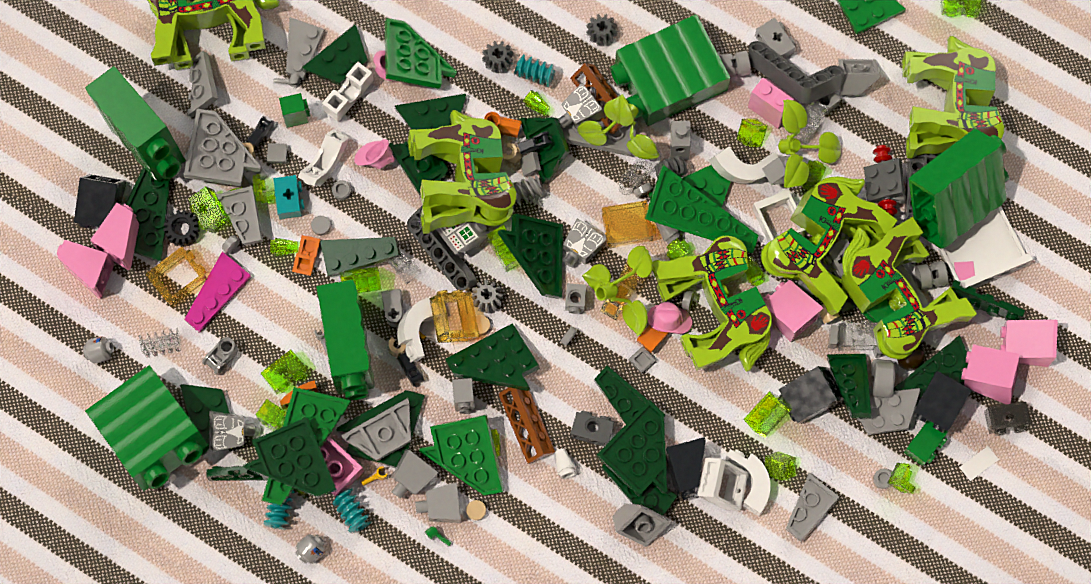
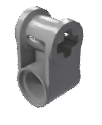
M401 289L381 291L387 322L391 327L397 328L404 315Z
M222 338L206 354L202 363L204 365L207 364L214 370L216 375H219L237 354L238 347L231 338ZM226 344H232L230 351H223Z

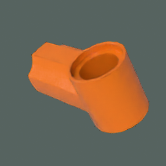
M488 112L485 115L484 119L496 123L495 125L498 127L500 134L518 138L521 121L501 117L496 112Z

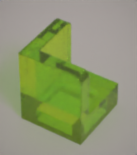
M756 118L742 119L737 140L747 147H761L768 126Z
M775 452L765 456V468L768 475L781 481L794 477L796 473V457L782 452Z
M896 463L887 484L901 493L913 494L916 487L909 483L912 471H910L911 466L906 463Z

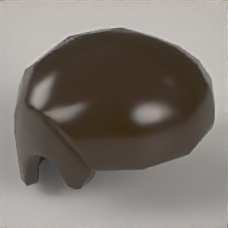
M919 344L908 357L897 359L898 365L907 371H915L925 360L924 348L922 344Z

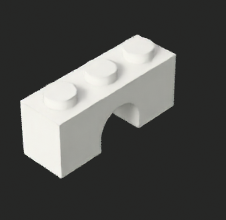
M357 62L347 73L344 85L338 91L333 90L323 101L324 112L339 122L374 81L373 73Z

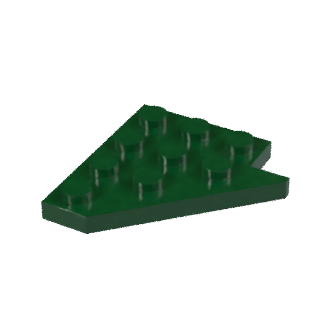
M520 214L512 215L511 231L501 229L498 231V235L542 296L555 299L562 298L563 224Z
M513 323L445 359L454 377L472 378L473 381L524 391L530 390L524 377L540 369L539 364Z
M405 390L340 425L336 431L345 434L403 400L408 399L412 441L425 395ZM411 442L379 461L374 460L350 443L346 453L350 456L396 468L405 450H409Z
M651 400L596 455L638 497L651 483L663 494L667 492L664 413Z
M307 417L252 440L259 458L244 464L245 469L317 498L337 491Z

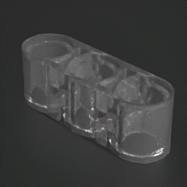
M658 149L657 151L660 156L657 158V161L651 162L647 159L639 158L621 176L618 189L622 195H632L633 191L640 187L655 172V166L659 164L662 157ZM637 169H642L645 173L642 175H638L635 171ZM625 182H629L632 186L630 188H625L622 184Z

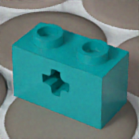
M296 175L273 178L279 220L302 217L301 210H305L304 200L300 199L299 192H303L301 181L297 180Z

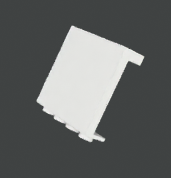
M1001 206L990 211L987 217L975 223L969 231L958 236L946 248L940 249L937 247L953 280L960 281L955 272L954 262L973 261L975 276L960 281V286L964 288L968 286L973 288L982 286L1029 266L1033 260L1030 253L1026 254Z

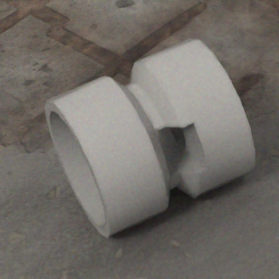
M747 51L736 52L734 56L731 53L720 55V59L730 78L735 77L736 74L739 76L750 75V61Z
M943 261L932 262L930 266L927 264L915 266V277L920 290L932 288V285L939 287L948 284V274Z

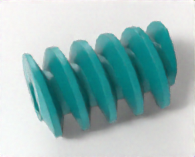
M523 54L518 60L514 75L518 73L520 78L525 75L526 80H530L533 76L534 83L540 79V85H544L547 81V87H550L556 70H553V64L547 68L546 61L542 65H539V59L533 63L531 56L528 60H525V54Z
M353 488L341 492L333 501V505L338 506L337 512L342 513L341 519H347L344 524L345 526H350L348 529L349 533L358 532L371 523L365 522L369 517L368 515H361L365 509L357 508L361 504L360 501L354 502L357 495L350 496Z
M288 497L283 506L267 505L266 509L270 512L265 513V517L269 520H265L263 524L270 528L286 530L282 526L289 524V522L284 520V517H290V514L285 511L292 509L287 502H292L294 499Z

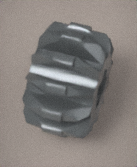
M597 14V19L591 17V23H587L586 27L588 29L586 31L587 36H591L590 41L597 40V45L603 42L605 46L607 45V40L613 42V36H617V23H613V17L607 19V14L604 17Z
M496 41L493 42V46L487 44V50L482 52L484 55L482 61L486 63L485 67L487 69L492 67V72L499 69L501 73L502 68L508 70L509 64L513 63L511 58L513 57V51H510V46H504L503 41L499 45H497Z
M682 156L667 158L655 166L657 178L662 164L681 178L686 175L688 170Z

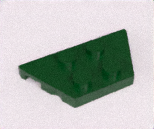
M355 24L307 62L302 67V71L318 75V78L330 80L337 85L345 82L347 73L357 62L363 66L367 63V57L357 26Z
M466 93L395 105V110L411 130L436 129L442 126H450V114L453 110L462 113L467 99Z
M554 117L520 118L526 139H530L542 132H549L550 134L548 137L552 141V145L533 151L538 153L541 168L538 174L542 184H547L570 152L559 120Z
M408 141L402 144L389 143L394 158L420 198L422 180L443 181L448 174V168L441 158L429 155L421 160H415L414 156H410Z
M181 384L180 387L190 420L208 444L203 449V456L209 450V412L230 414L222 389Z

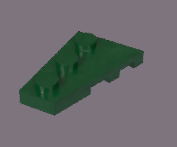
M213 466L212 469H207L206 474L209 481L268 480L267 477L249 471L244 466Z

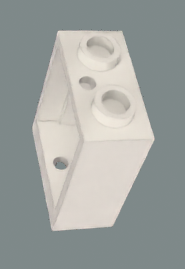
M789 189L753 204L752 210L767 242L774 238L762 213L786 204L792 216L797 206ZM796 225L798 229L796 232L805 237L806 230Z
M706 458L697 496L725 510L740 511L748 472L723 459ZM723 472L729 475L724 499L718 497Z

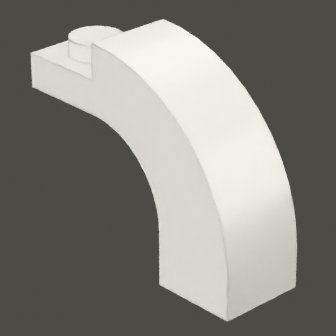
M335 129L328 132L318 154L307 167L300 171L298 178L308 185L320 187L335 169L350 137Z
M727 147L709 159V162L725 179L735 183L747 184L765 177L766 175L762 168L778 158V156L773 152L757 164H746L736 157L730 147Z
M437 296L425 298L417 302L403 315L399 322L397 330L398 345L406 344V354L410 358V362H417L425 356L419 337L421 323L435 320L442 315Z
M730 449L725 460L748 472L751 482V491L743 503V507L760 516L770 495L768 472L760 459L751 453L749 458L746 459L742 452Z

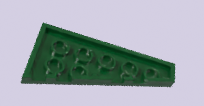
M143 166L126 202V205L134 210L133 213L137 216L136 219L139 223L134 253L162 263L165 238L164 222H166L170 179L163 178L156 182L149 176Z
M960 335L901 383L896 385L894 391L919 388L920 392L916 407L936 371L964 386V380L961 379L964 368L968 367V363H966L967 351Z

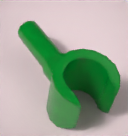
M433 526L425 531L430 540L436 536L447 546H450L452 543L443 537Z

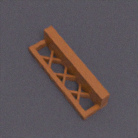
M584 63L570 77L575 86L578 87L581 84L578 78L584 73L586 76L585 87L589 92L590 87L596 89V98L594 99L599 105L600 101L607 103L618 97L594 64ZM607 116L601 118L606 127L611 124ZM617 123L609 130L610 133L615 134L623 125Z
M508 387L498 393L527 464H531L541 457L554 454V447L530 391ZM510 392L513 396L512 404L508 402L506 397ZM516 410L521 415L520 421H517L514 416ZM523 428L527 429V439L522 435ZM530 445L534 446L537 453L533 457L529 452Z

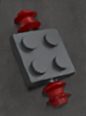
M879 145L873 150V154L876 155L873 160L877 164L864 167L866 197L868 202H879L878 206L894 217L898 212L896 208H893L897 205V202L891 198L905 195L902 160L900 158L892 159V156L888 155L892 152V149L886 145Z

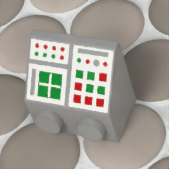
M465 222L452 227L436 229L455 255L478 248L491 234L484 224L476 222Z

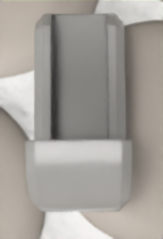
M874 359L871 367V375L874 377L872 395L874 397L890 398L894 391L895 365L891 360Z

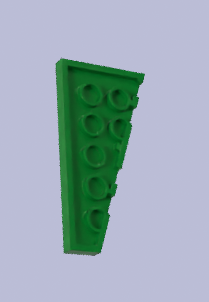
M836 0L856 35L906 11V8L897 0Z
M662 164L644 219L712 241L721 236H732L744 243L747 252H754L758 234Z
M294 387L283 427L307 417L321 449L351 404V401ZM268 478L262 501L283 506L294 488Z

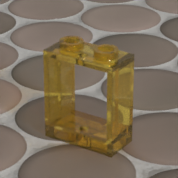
M180 247L145 274L170 307H173L207 279L205 268L201 263L197 265L194 261L196 257L189 249L186 251L183 247ZM184 258L198 277L172 296L158 277Z
M448 290L436 292L437 295L429 298L438 343L469 342L480 337L471 292L456 290L448 293ZM457 302L462 330H450L445 303Z

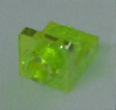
M809 160L807 164L809 176L807 181L801 186L808 190L822 180L826 171L823 163L817 160Z
M261 174L253 175L256 202L269 203L272 199H275L274 190L266 191L265 179L261 180Z

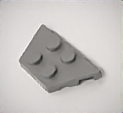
M920 389L893 391V395L890 398L874 397L870 394L871 418H857V420L862 423L868 435L907 430Z
M403 400L341 435L343 440L376 461L411 442L409 400Z

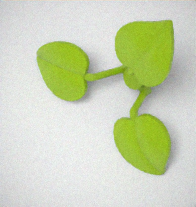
M623 94L608 101L604 106V113L613 121L606 129L602 130V126L595 121L583 122L577 128V132L585 141L595 146H602L607 141L605 133L616 123L623 126L631 125L629 136L631 140L627 142L629 151L634 156L647 160L656 159L660 156L655 143L648 136L638 134L634 137V126L636 124L634 119L638 114V109L636 106L628 104Z
M783 100V126L787 132L793 134L787 135L786 139H781L778 148L781 153L791 155L787 160L784 175V188L803 185L809 176L807 163L803 162V157L796 154V152L800 149H819V159L828 164L834 163L839 159L841 145L838 137L832 132H824L819 138V145H801L800 141L793 137L800 133V128H805L807 125L806 110L796 101Z
M642 245L633 248L628 255L627 262L633 270L616 281L610 282L611 274L602 264L594 265L582 275L588 285L595 291L598 300L610 299L611 302L627 303L623 307V319L637 336L643 333L647 325L648 315L645 306L639 300L631 302L629 299L617 298L615 296L618 294L616 284L635 273L641 278L648 277L653 269L652 259L646 247Z

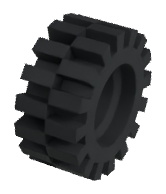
M177 210L176 214L172 212L170 214L171 217L167 216V222H164L166 237L175 246L180 245L184 247L185 244L190 246V242L194 243L196 241L195 238L199 237L198 232H200L197 219L192 213H187L186 210L182 212ZM180 222H185L189 225V230L184 235L175 233V226Z

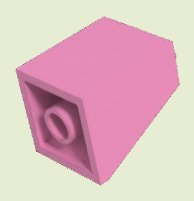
M762 78L751 92L748 108L779 129L783 123V100H793L798 103L799 101L769 78Z
M116 203L91 238V242L96 250L108 253L112 261L129 271L132 265L139 223L131 207L126 204L122 206Z
M64 240L57 250L58 259L76 279L97 298L101 299L115 265L109 254Z
M789 280L786 283L781 282L775 288L776 292L772 295L767 294L763 300L771 314L772 323L791 343L819 319L823 308Z
M1058 320L1006 321L1000 329V338H1003V345H1000L999 350L1020 354L1019 364L1049 367L1056 358Z
M973 345L972 351H968L966 357L968 367L964 368L961 379L964 380V386L996 401L1011 405L1019 372L1020 354Z

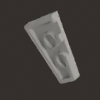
M290 17L286 64L287 75L297 74L301 80L305 79L307 73L302 71V67L314 58L325 33L323 28Z
M205 51L200 52L192 59L194 66L190 67L189 81L192 83V91L188 94V100L191 101V109H188L187 116L190 117L196 116L197 109L204 110L218 99L209 54Z

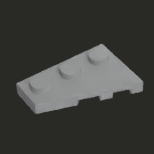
M249 186L216 194L242 243L246 246L263 242L254 187Z
M808 473L797 504L786 526V531L802 542L839 500V496Z

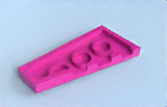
M222 251L184 320L200 333L251 278V275Z

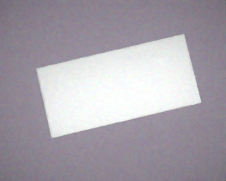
M987 446L959 468L971 481L999 459Z

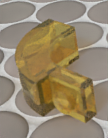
M627 261L619 278L633 270ZM635 273L616 284L618 294L615 297L630 300L642 278ZM610 299L604 300L600 312L617 320L627 303L611 302Z

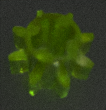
M675 239L666 247L669 250L666 255L671 261L680 257H687L690 254L687 251L690 246L684 239L681 242Z

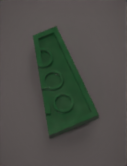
M607 365L594 379L596 385L625 425L649 401Z
M605 464L601 467L632 504L642 505L664 516L677 498V495L668 489L663 494L652 483L638 497Z

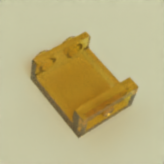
M647 200L602 207L601 214L608 249L616 248V244L649 239V242L653 241V237L656 235L655 224H651V221L644 219L648 208Z

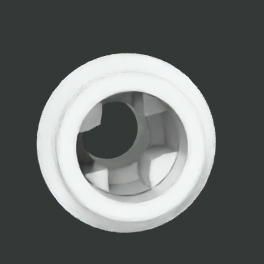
M563 448L555 451L557 474L561 479L573 477L576 474V467L566 449Z

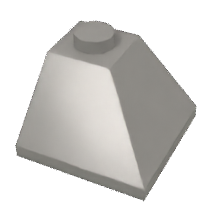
M838 59V66L844 69L842 87L839 89L841 95L847 97L860 95L880 78L876 59Z
M624 504L612 516L616 533L645 547L671 523L670 519L642 505Z

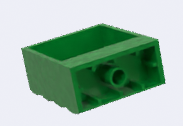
M697 15L688 17L677 24L668 26L657 33L648 35L616 50L615 64L609 67L616 85L620 87L626 84L632 95L626 98L628 104L637 107L638 114L636 118L642 116L647 126H651L728 91L731 79Z
M115 66L85 87L109 129L119 137L124 147L131 151L136 161L144 166L153 180L159 182L163 178L170 179L179 173L182 164L186 160L170 131Z
M974 128L908 178L913 216L923 232L921 237L938 248L943 249L952 244L958 236L969 231L975 223L983 220L990 211L997 209L1006 201L1005 183L1009 181V175L1003 165V155L1007 150L1004 142L998 136H988Z
M353 280L316 286L330 373L338 395L345 394L346 400L364 399L369 396L368 389H374V374L371 368V356L367 345V332L363 322V309L356 285Z
M150 365L85 410L143 492L149 488L156 489L163 486L169 480L172 471L182 464L190 465L196 462L201 457L203 449L208 446L195 425Z

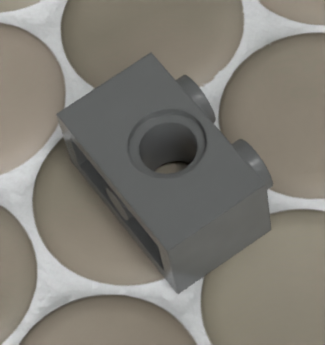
M588 411L576 412L570 438L604 447L610 441L614 422L606 416H600V418L592 416V413ZM590 424H595L598 430L590 432L587 427Z

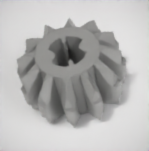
M488 280L484 281L485 285L478 282V288L473 287L472 292L474 294L470 295V299L474 300L472 305L478 306L479 312L483 308H485L486 313H489V308L496 311L495 305L501 306L499 299L503 298V294L499 293L501 287H495V282L488 285ZM484 294H489V299H485Z

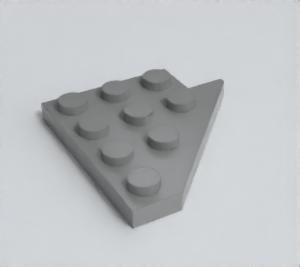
M197 109L184 178L241 186L244 170L260 172L261 166L216 111Z

